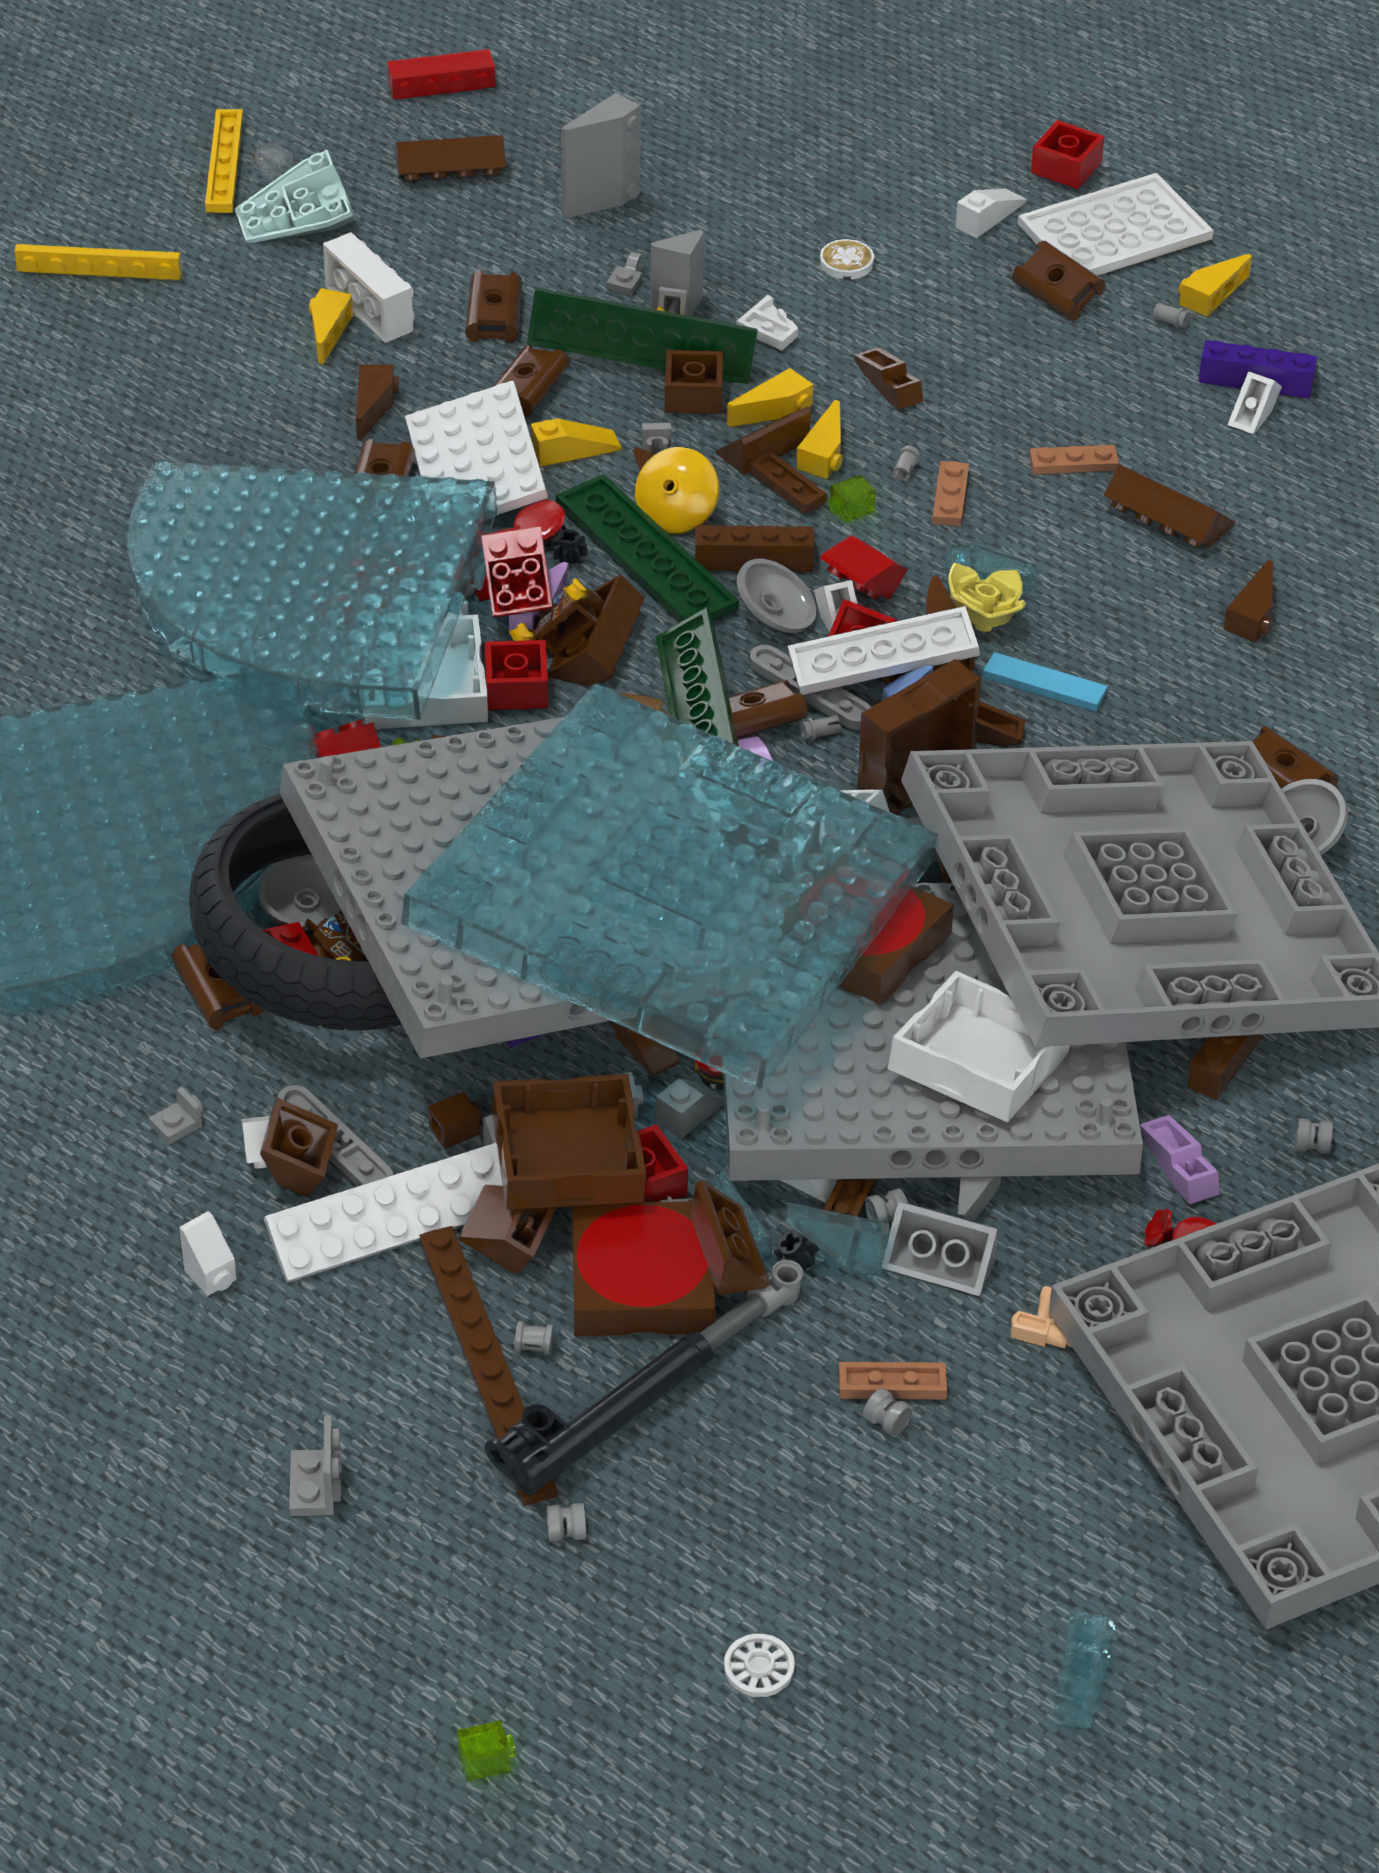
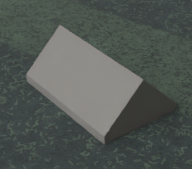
M701 229L651 243L650 309L656 310L658 308L660 287L688 290L692 301V316L702 299L703 231Z
M898 1201L881 1268L981 1296L996 1259L998 1229Z

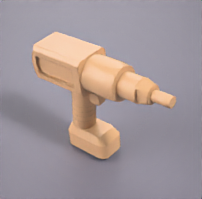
M1044 1286L1042 1288L1037 1316L1018 1311L1013 1315L1010 1329L1011 1338L1043 1347L1046 1344L1060 1348L1072 1347L1049 1314L1051 1287Z

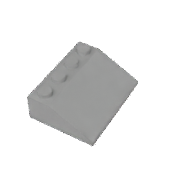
M615 93L561 128L563 217L570 218L622 206L640 194L641 119L639 104Z

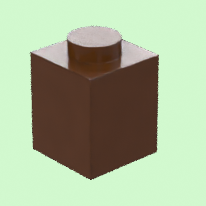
M464 1091L428 1106L429 1128L444 1149L480 1135V1121L483 1120L481 1109L476 1102L470 1101Z

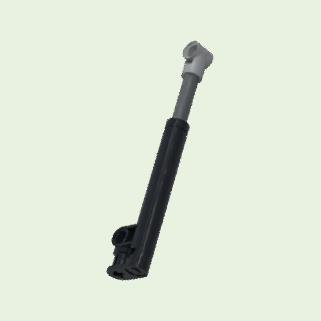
M791 1260L777 1262L773 1266L772 1274L768 1276L771 1285L764 1289L748 1291L746 1299L700 1333L695 1331L688 1333L680 1341L673 1344L570 1422H564L545 1405L533 1404L526 1407L521 1419L509 1428L508 1434L499 1440L490 1439L486 1442L485 1452L487 1457L520 1490L529 1495L534 1494L697 1372L699 1368L709 1363L713 1359L714 1350L760 1316H769L782 1305L794 1303L799 1298L803 1278L802 1267Z

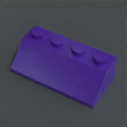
M1205 340L1198 382L1242 389L1249 371L1276 381L1282 386L1279 394L1310 399L1317 366V356Z

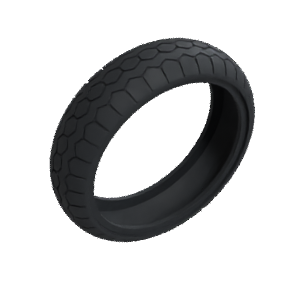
M280 793L245 807L223 823L208 840L197 860L189 892V908L193 931L201 951L216 973L248 1001L282 1018L294 1022L297 1020V1023L314 1027L321 1025L322 1028L332 1030H344L346 1028L347 1031L377 1030L402 1025L369 961L329 959L290 947L261 930L249 919L237 903L233 894L234 891L257 871L282 860L312 855Z

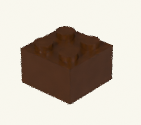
M666 351L665 412L721 414L723 351Z

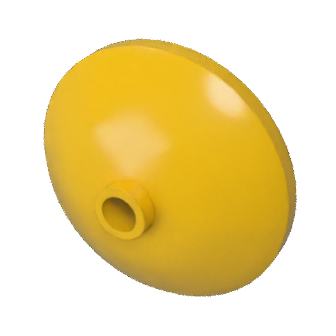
M685 447L665 449L651 457L641 469L635 485V501L667 533H688L695 530V526L704 524L715 510L720 492L719 478L712 463L701 453ZM674 482V488L668 491V484Z

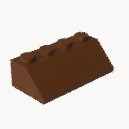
M503 135L396 142L395 158L398 178H404V182L420 181V177L431 176V180H445L447 175L457 174L459 179L474 177L473 173H484L485 177L500 176V171H505L506 168Z
M1120 464L1103 495L1112 500L1110 506L1124 513L1129 508L1137 512L1135 518L1149 525L1154 520L1161 524L1159 530L1174 537L1179 532L1185 535L1184 542L1198 549L1201 544L1211 547L1235 524L1234 520Z
M695 526V560L707 571H739L750 560L767 559L777 562L793 572H813L814 527Z
M621 574L593 590L600 599L599 604L595 607L597 623L556 656L554 655L547 671L548 678L594 686L601 681L607 682L613 677L616 672L615 666L617 661L625 651L623 647L626 640L633 633L632 626L641 614L640 608L644 601V597Z

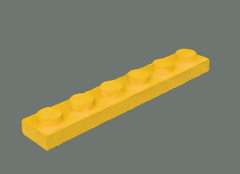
M216 109L205 200L206 213H233L243 125V109Z
M16 244L14 250L17 272L180 280L182 275L179 252Z

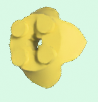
M953 563L948 576L950 596L956 608L966 606L970 622L975 624V628L979 631L989 632L992 630V627L1004 625L1011 620L1012 615L1025 608L1026 602L1024 600L1019 601L1023 584L1018 570L993 572L985 580H981L975 570Z

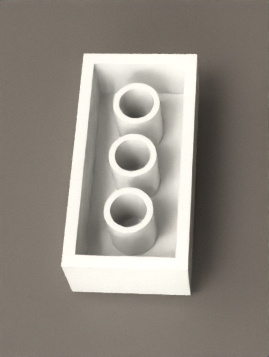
M351 232L323 243L325 286L327 289L352 294L353 313L385 343L413 331L415 316L412 309V298L414 293L408 282L401 279L393 268L388 267L379 255L374 254L363 241H360Z

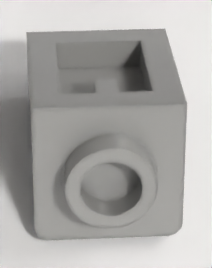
M183 1087L176 1090L177 1103L149 1117L150 1126L168 1145L202 1127V1104L195 1095H190Z

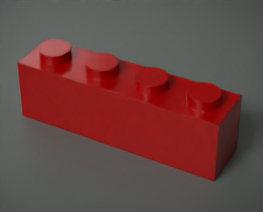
M489 49L387 61V80L393 100L496 87L495 65Z

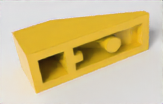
M1245 254L1194 271L1187 279H1183L1179 285V305L1208 317L1250 276L1252 255Z
M321 288L316 297L310 300L308 312L312 315L318 363L324 364L353 317L352 294Z
M789 368L727 403V425L734 427L775 420L807 406L810 407L813 402V383Z
M833 401L797 447L796 469L828 479L833 471L840 469L843 461V455L840 454V401Z
M559 418L531 424V440L539 467L622 450L612 429Z

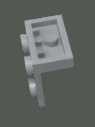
M324 1415V1450H291L290 1516L334 1515V1502H341V1480H339V1474L342 1472L340 1429L333 1428L332 1415Z

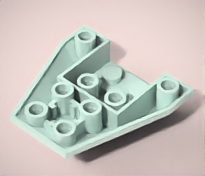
M328 150L316 153L310 158L301 161L235 208L247 243L331 231L356 220Z

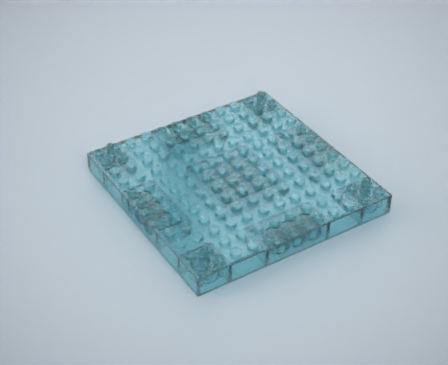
M595 683L404 894L401 924L761 1090L899 907L912 887L915 886L930 866L938 834L906 820L903 816H896L864 800L848 795L807 775L798 773L750 750L698 729L691 724L682 722L634 699L623 696L614 689H609Z

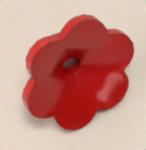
M1167 1208L1164 1210L1159 1209L1154 1213L1152 1220L1145 1228L1146 1237L1144 1244L1147 1247L1159 1246L1163 1239L1172 1241L1174 1228L1171 1227V1210Z

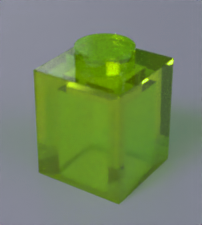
M861 474L831 485L830 499L828 500L829 508L834 515H838L845 523L875 512L876 490Z
M501 1720L456 1730L457 1750L466 1781L511 1772L510 1757L516 1756V1748L512 1733L505 1734Z

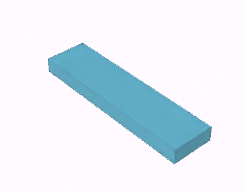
M996 652L993 653L983 670L984 679L1094 712L1098 711L1107 694L1108 686Z

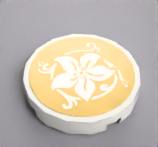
M843 239L833 241L824 246L820 253L821 269L828 275L838 279H844V276L858 279L866 276L873 268L874 254L872 249L857 240Z

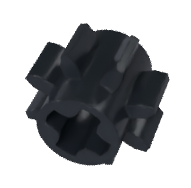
M565 529L558 532V539H551L553 559H559L561 563L566 562L569 565L580 563V556H587L585 536H580L573 529Z
M791 1229V1231L778 1238L779 1249L774 1250L773 1253L779 1261H794L803 1270L815 1264L814 1253L819 1251V1247L807 1230H804L800 1235V1233Z

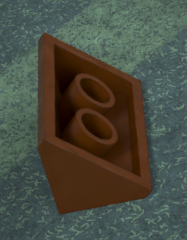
M807 406L779 418L715 452L739 473L744 475L749 472L748 462L768 451L780 457L796 449L810 432L811 411Z
M702 1179L698 1181L695 1186L690 1217L718 1295L767 1288L771 1284L742 1205Z

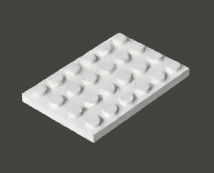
M1157 173L1018 215V225L1036 244L1041 241H1047L1096 275L1108 273L1212 240L1214 231Z
M513 380L405 416L437 533L447 532L548 498Z

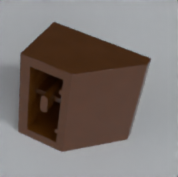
M484 1185L458 1240L511 1272L518 1274L534 1257L556 1207L506 1210L503 1186Z

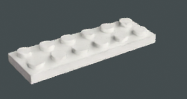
M966 606L788 646L789 656L799 691L802 695L904 673L926 665L935 666L951 662L954 659L962 660L980 656L979 646Z

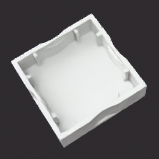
M478 615L434 617L412 621L384 620L357 622L365 724L373 722L375 729L488 722L485 671L482 664Z
M955 971L934 993L930 1003L924 1009L915 1013L894 1035L888 1069L1008 1123L1040 1087L1043 1080L1067 1056L1070 1045L1035 1047L1010 996L995 987Z

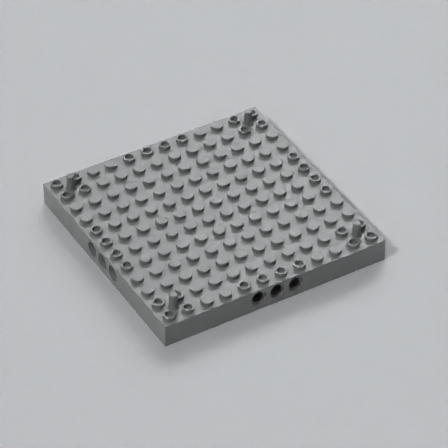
M639 705L283 764L280 795L419 1058L758 992L790 984L796 958L795 954Z
M1253 741L910 752L901 782L1035 1047L1379 1027V953Z
M953 883L910 884L954 904L952 934L926 960L915 966L908 974L906 980L881 1005L840 987L829 978L808 972L795 965L793 966L788 986L718 999L729 1181L1140 1174L1143 1142L1126 1042L1070 1045L1067 1056L1043 1080L1040 1087L1008 1123L888 1069L894 1035L915 1013L921 1011L930 1003L934 993L955 971L995 987L1009 996ZM751 884L773 921L812 886L797 884L754 886Z
M1379 1164L1052 1285L1049 1314L1266 1630L1379 1584Z

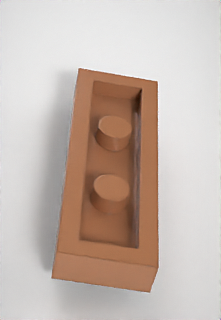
M1115 445L1030 448L1029 451L1033 474L1116 471L1119 465Z
M940 461L932 524L961 526L969 463Z
M839 1362L840 1399H870L872 1394L880 1388H884L892 1393L893 1399H946V1363Z

